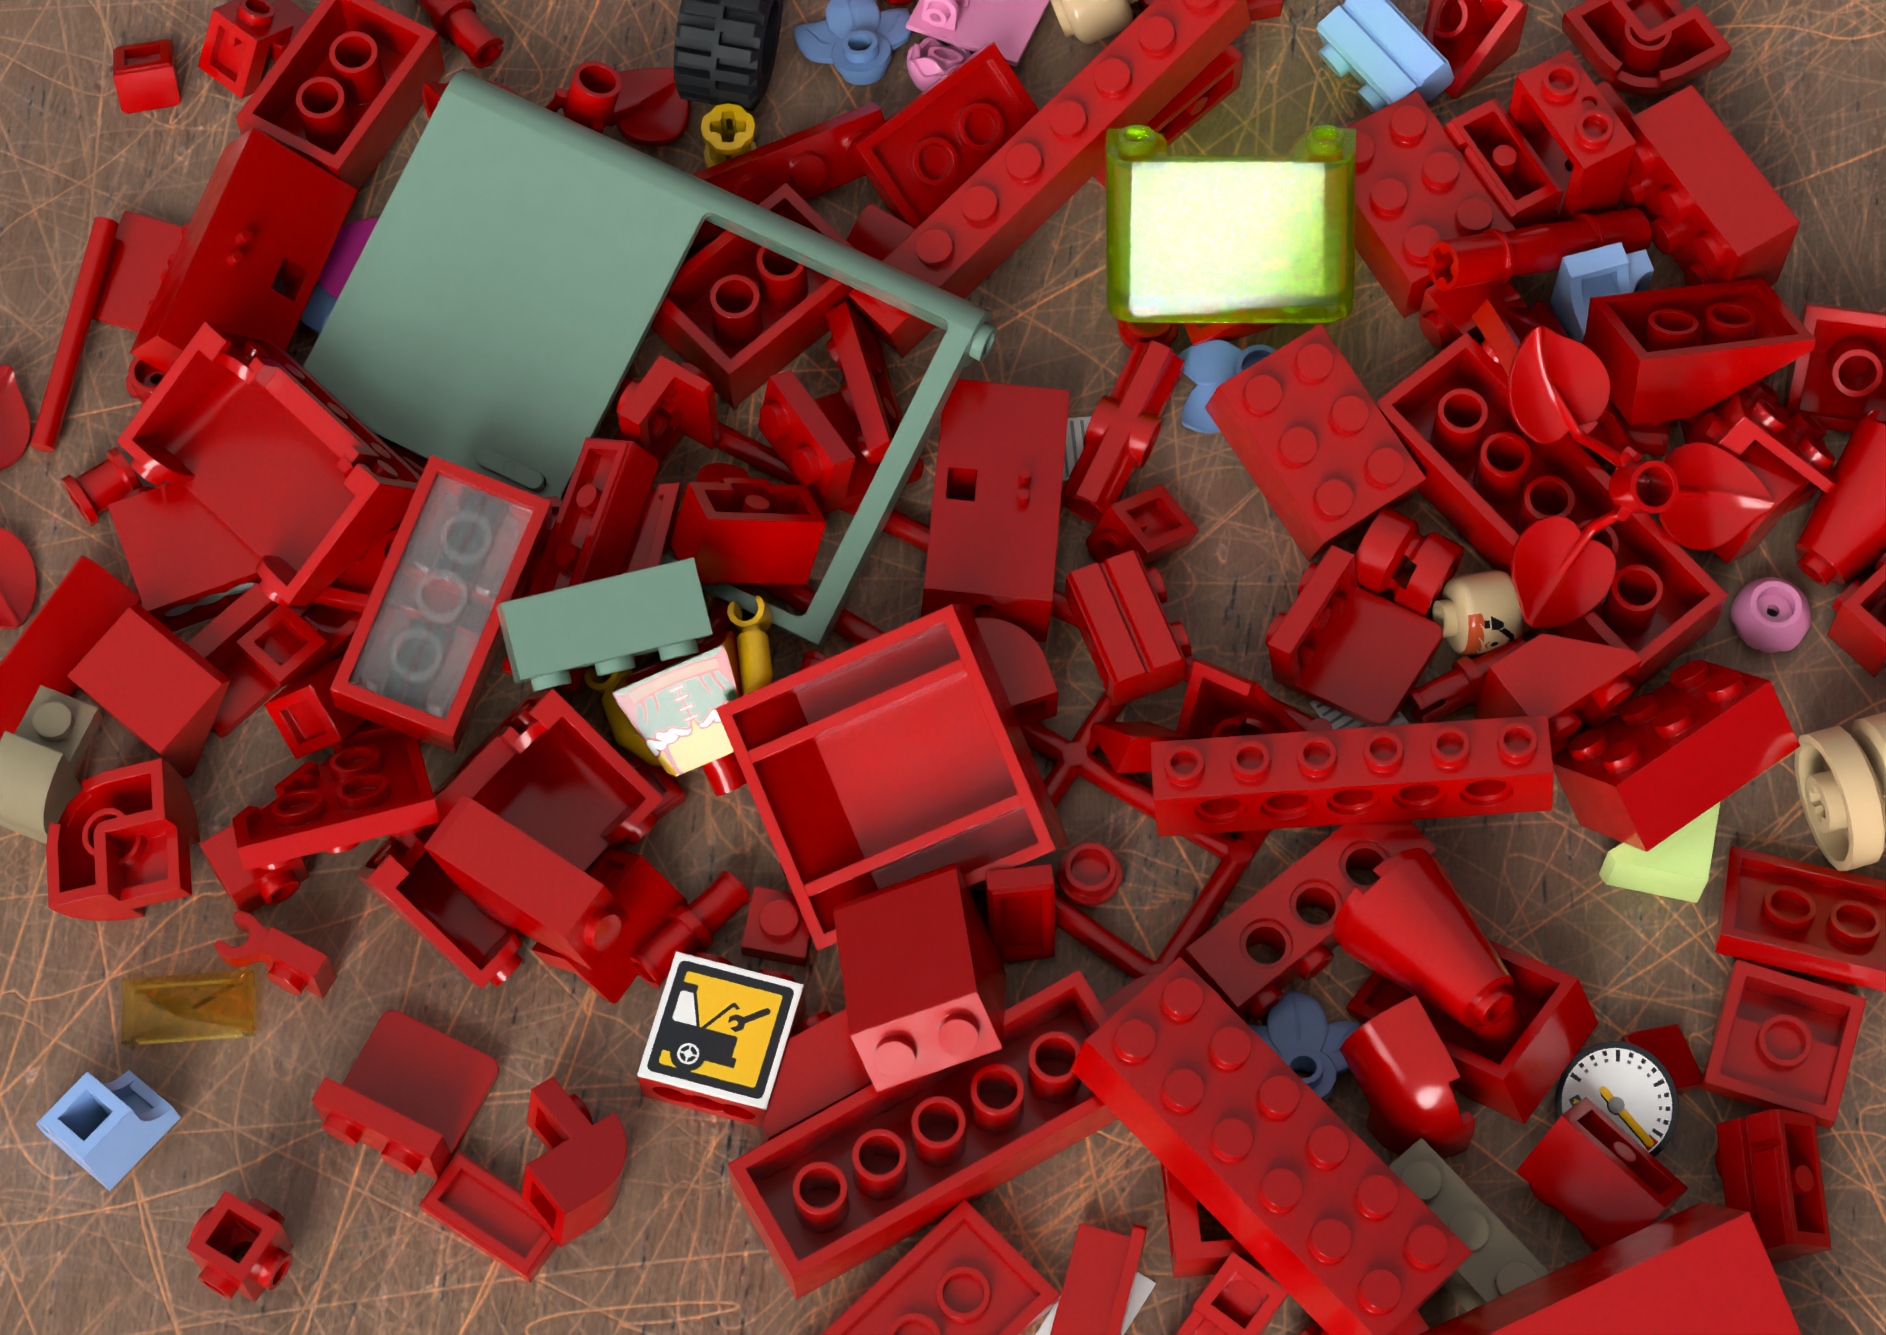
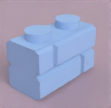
M1345 0L1343 5H1338L1322 19L1316 28L1324 45L1318 51L1319 55L1339 78L1344 77L1349 72L1363 86L1357 91V95L1372 113L1418 91L1426 103L1432 101L1452 84L1454 79L1449 61L1390 0Z

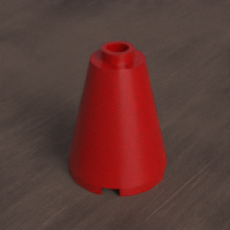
M1875 409L1867 411L1857 422L1833 470L1838 485L1829 494L1822 491L1794 545L1795 550L1801 557L1797 561V566L1807 577L1821 586L1826 587L1830 582L1837 585H1845L1879 560L1886 552V425L1875 421L1882 411Z
M1417 847L1403 850L1381 862L1372 870L1380 879L1365 894L1356 886L1346 898L1336 916L1333 930L1335 941L1349 957L1409 993L1417 995L1419 999L1466 1027H1475L1480 1024L1489 1026L1499 1021L1508 1012L1513 1003L1511 993L1514 988V979L1440 860L1432 856L1427 850Z

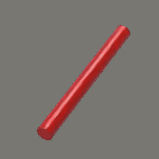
M95 217L31 440L30 445L43 452H55L119 226L116 221L106 217Z

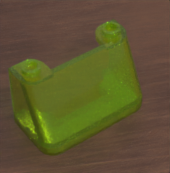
M1130 125L1122 129H1107L1105 145L1106 305L1108 312L1115 318L1128 322L1329 323L1344 319L1352 312L1354 307L1356 129H1340L1332 125L1314 126L1296 138L1293 145V156H1168L1166 139L1148 126Z

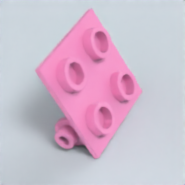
M919 0L906 23V29L976 52L986 44L994 42L1008 64L1017 67L1050 0Z

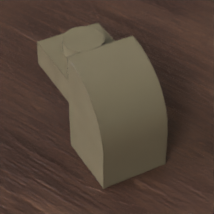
M40 685L15 733L12 734L4 731L0 739V826L44 844L47 843L49 822L58 823L67 804L83 790L74 772L103 719L98 707Z

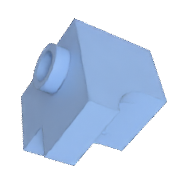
M1622 242L1562 258L1550 303L1570 339L1584 344L1590 297L1648 290L1654 269L1646 249L1626 254Z
M130 1070L118 1079L104 1084L100 1083L89 1072H86L36 1125L45 1136L110 1191L181 1117L173 1106Z

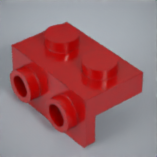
M660 355L641 382L632 381L620 397L617 413L622 435L621 440L634 441L657 458L659 462L658 467L682 434L709 449H714L720 440L714 386L702 370L690 363L682 362L678 365Z

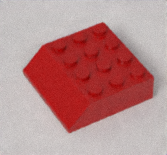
M968 603L948 605L716 708L817 951L837 943L833 916L835 905L954 863L958 864L969 888L985 881V871L1016 868L1070 845Z

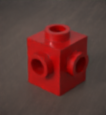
M224 1191L216 1205L209 1208L200 1217L192 1231L190 1242L186 1247L198 1267L202 1270L197 1277L198 1280L228 1300H232L236 1292L256 1303L265 1288L273 1290L280 1284L291 1266L293 1256L290 1254V1251L294 1245L282 1226L286 1219L275 1209L252 1197L247 1204L229 1192ZM249 1248L240 1263H237V1255L242 1250Z

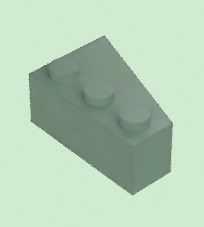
M694 557L502 602L496 607L514 682L516 684L531 680L533 692L572 683L569 671L595 666L597 676H603L635 668L634 656L659 651L661 661L694 654L699 652L697 642L713 634Z

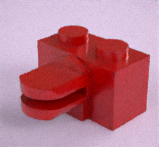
M711 463L701 467L696 482L688 481L670 545L678 561L694 557L700 583L705 585H719L721 583H757L768 587L780 584L807 585L827 522L806 485L770 484L768 479L750 478L743 468L725 463Z

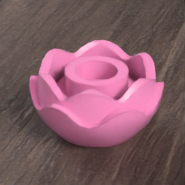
M928 37L920 44L915 43L909 49L906 65L915 86L924 91L971 56L969 50L955 45L945 46L938 39Z
M1776 577L1760 578L1746 584L1734 599L1730 610V617L1735 624L1739 637L1749 647L1766 653L1786 652L1795 648L1809 630L1812 619L1811 608L1803 592L1791 582ZM1773 609L1778 615L1772 617L1768 615L1767 610Z

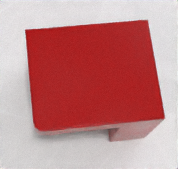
M344 656L321 665L303 678L289 684L264 704L295 759L343 741L366 721L364 718L334 706L330 688Z

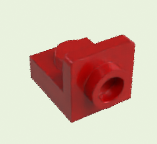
M233 0L216 7L212 11L198 67L239 98H245L253 94L260 84L270 44L290 36L293 31L294 22L278 11L268 0Z
M1160 484L1110 505L1086 539V546L1100 564L1107 558L1135 550L1138 551L1145 566L1149 562L1188 546L1199 532V529L1164 486Z

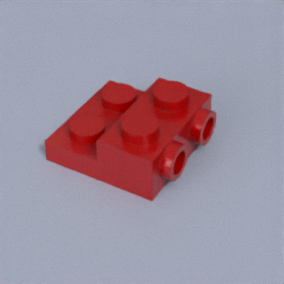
M1737 959L1728 974L1712 1032L1714 1037L1700 1089L1766 1110L1782 1109L1814 1114L1816 1125L1830 1129L1836 1121L1867 999L1850 994L1851 990L1848 986L1835 980L1816 978L1810 982L1787 975L1784 968L1754 961L1744 962Z

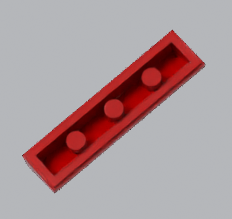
M585 438L528 596L620 574L658 469L659 462L657 458L634 441ZM506 654L501 671L513 676L508 654ZM586 668L569 671L572 683L554 688L562 691L576 692Z
M84 555L79 557L0 662V739L4 731L12 734L15 733L40 685L73 697L79 687L67 675L129 607L137 603L139 605L142 604L140 596Z

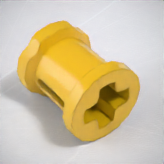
M731 103L720 104L703 117L701 134L706 144L704 149L706 168L726 161V155L732 154V158L757 149L753 141L756 132L753 116L747 113L742 106ZM727 119L732 120L733 130H727Z

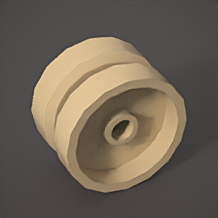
M1886 711L1854 720L1849 733L1841 726H1832L1800 735L1798 739L1800 747L1795 750L1794 767L1804 814L1817 845L1827 861L1838 871H1848L1876 863L1884 852V848H1886Z

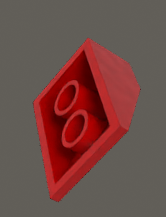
M1763 278L1590 297L1584 345L1600 358L1607 370L1611 387L1609 399L1630 426L1640 425L1647 427L1660 425L1664 421L1691 418L1813 351L1816 338Z
M1490 940L1514 979V988L1511 993L1513 1003L1508 1012L1499 1021L1489 1026L1480 1024L1475 1027H1466L1423 1000L1419 999L1460 1075V1078L1452 1081L1454 1088L1471 1100L1525 1124L1597 1027L1598 1021L1579 978ZM1373 971L1347 1005L1346 1009L1350 1016L1365 1024L1381 1012L1414 995Z

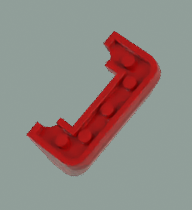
M210 322L203 323L116 441L134 458L130 464L141 477L158 486H162L165 481L185 485L262 558L256 565V571L262 579L259 583V588L272 601L286 608H290L291 605H309L403 519L421 478L415 470L281 347L255 332Z
M553 688L536 691L526 697L433 792L440 822L427 825L418 833L410 836H390L359 869L356 877L473 985L482 989L490 981L497 987L523 961L517 950L523 943L521 937L524 934L480 912L424 848V845L462 794L475 800L582 871H585L609 845H615L624 838L631 845L639 841L659 819V816L653 810L661 803L664 797Z

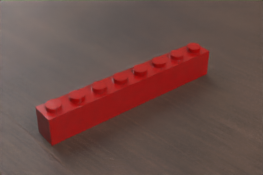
M1155 0L882 262L965 299L1251 25L1247 1ZM853 289L848 294L858 314L902 359L936 327L859 290Z

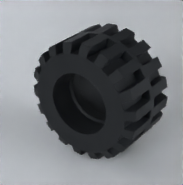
M681 0L673 65L674 80L680 99L713 105L731 103L742 106L744 110L754 111L765 96L771 79L780 35L783 0Z

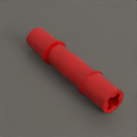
M1627 208L1593 215L1581 213L1573 216L1570 221L1535 224L1507 232L1499 229H1488L1481 234L1434 243L1428 253V271L1435 286L1443 291L1487 283L1499 285L1506 283L1513 276L1541 274L1559 270L1562 258L1565 256L1622 242L1626 254L1644 249L1647 251L1651 243V227L1646 215L1641 210Z

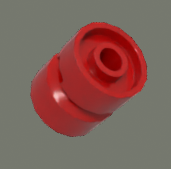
M1385 506L1371 524L1354 556L1357 582L1377 594H1381L1389 589L1394 592L1395 604L1425 618H1429L1432 614L1434 602L1441 600L1445 584L1455 576L1464 556L1465 547L1437 532H1431L1425 536L1420 535L1418 522ZM1409 559L1417 565L1414 572L1404 568Z

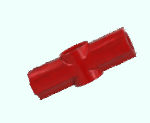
M1153 340L1146 343L1137 341L1110 396L1103 395L1097 404L1084 436V449L1077 463H1075L1061 494V504L1068 508L1075 517L1091 524L1098 523L1108 507L1121 500L1135 469L1141 470L1146 464L1161 429V416L1168 402H1170L1171 395L1181 380L1184 371L1185 361L1179 358L1172 348Z

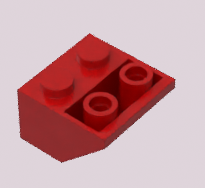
M1541 633L1489 666L1474 717L1476 719L1548 715L1553 760L1568 750V744L1574 737L1591 729H1599L1619 715V709L1634 691L1632 684L1642 660L1634 650Z

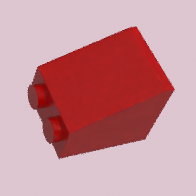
M957 863L834 906L833 916L850 1036L876 1092L1003 1049L1006 972Z

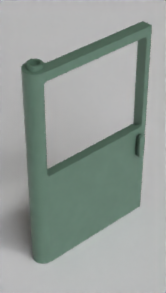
M460 71L451 79L440 98L303 368L379 438L427 461L430 455H433L542 498L557 496L560 500H563L585 438H595L704 220L946 330L807 612L802 616H794L767 603L773 614L772 626L824 649L963 368H967L974 359L983 362L994 344L998 329L990 324L992 311L468 72ZM666 555L664 564L678 560ZM700 583L703 593L728 605L735 600L743 612L752 616L756 615L758 611L756 597L727 583L719 585Z

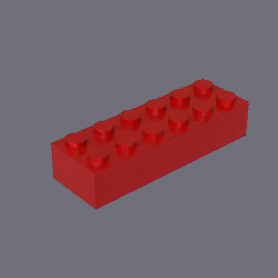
M1466 332L1377 400L1375 404L1427 478L1418 488L1419 492L1495 570L1506 572L1511 576L1513 547L1524 529L1533 522L1545 517L1561 516L1572 520L1582 531L1589 522L1612 511L1615 504L1609 494L1611 476L1568 433L1558 441L1550 444L1536 443L1527 437L1516 425L1509 409L1506 387L1508 376L1506 372ZM1647 513L1630 514L1627 520L1617 521L1598 531L1591 540L1603 543L1614 553L1616 569L1611 588L1601 602L1591 611L1568 624L1553 627L1561 637L1634 650L1642 661L1632 684L1634 687L1632 694L1716 626L1729 596Z
M1181 957L1085 1040L1071 1067V1070L1329 1335H1392L1454 1275L1473 1253Z
M1080 970L1073 972L1005 1010L1003 1049L876 1092L872 1083L727 1164L732 1189L796 1300L944 1218L964 1199L968 1203L976 1200L1118 1120V1117L1071 1070L1085 1040L1110 1019Z

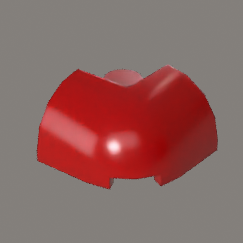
M1587 0L1565 12L1562 19V31L1597 75L1604 80L1610 81L1618 92L1646 98L1674 91L1721 66L1732 51V47L1697 5L1685 10L1678 0Z
M158 758L104 771L81 781L83 790L67 804L58 823L49 822L46 843L48 908L71 918L92 921H119L145 917L144 906L192 896L189 845L201 843L198 821L190 794L183 780L165 759Z
M1417 995L1381 1012L1345 1039L1339 1050L1371 1107L1366 1127L1383 1147L1401 1156L1422 1137L1442 1159L1456 1156L1468 1150L1475 1131V1119L1469 1111L1459 1113L1458 1105L1454 1098L1455 1089L1452 1081L1460 1078V1075Z

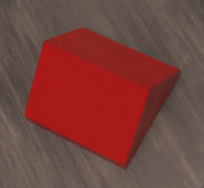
M1805 302L1799 320L1816 338L1815 348L1808 354L1787 364L1784 407L1793 414L1798 409L1804 410L1814 417L1824 429L1852 433L1857 422L1865 412L1873 409L1882 411L1875 421L1886 425V313Z
M138 603L129 607L67 675L93 703L159 758L165 759L184 779L193 775L230 683L228 677Z

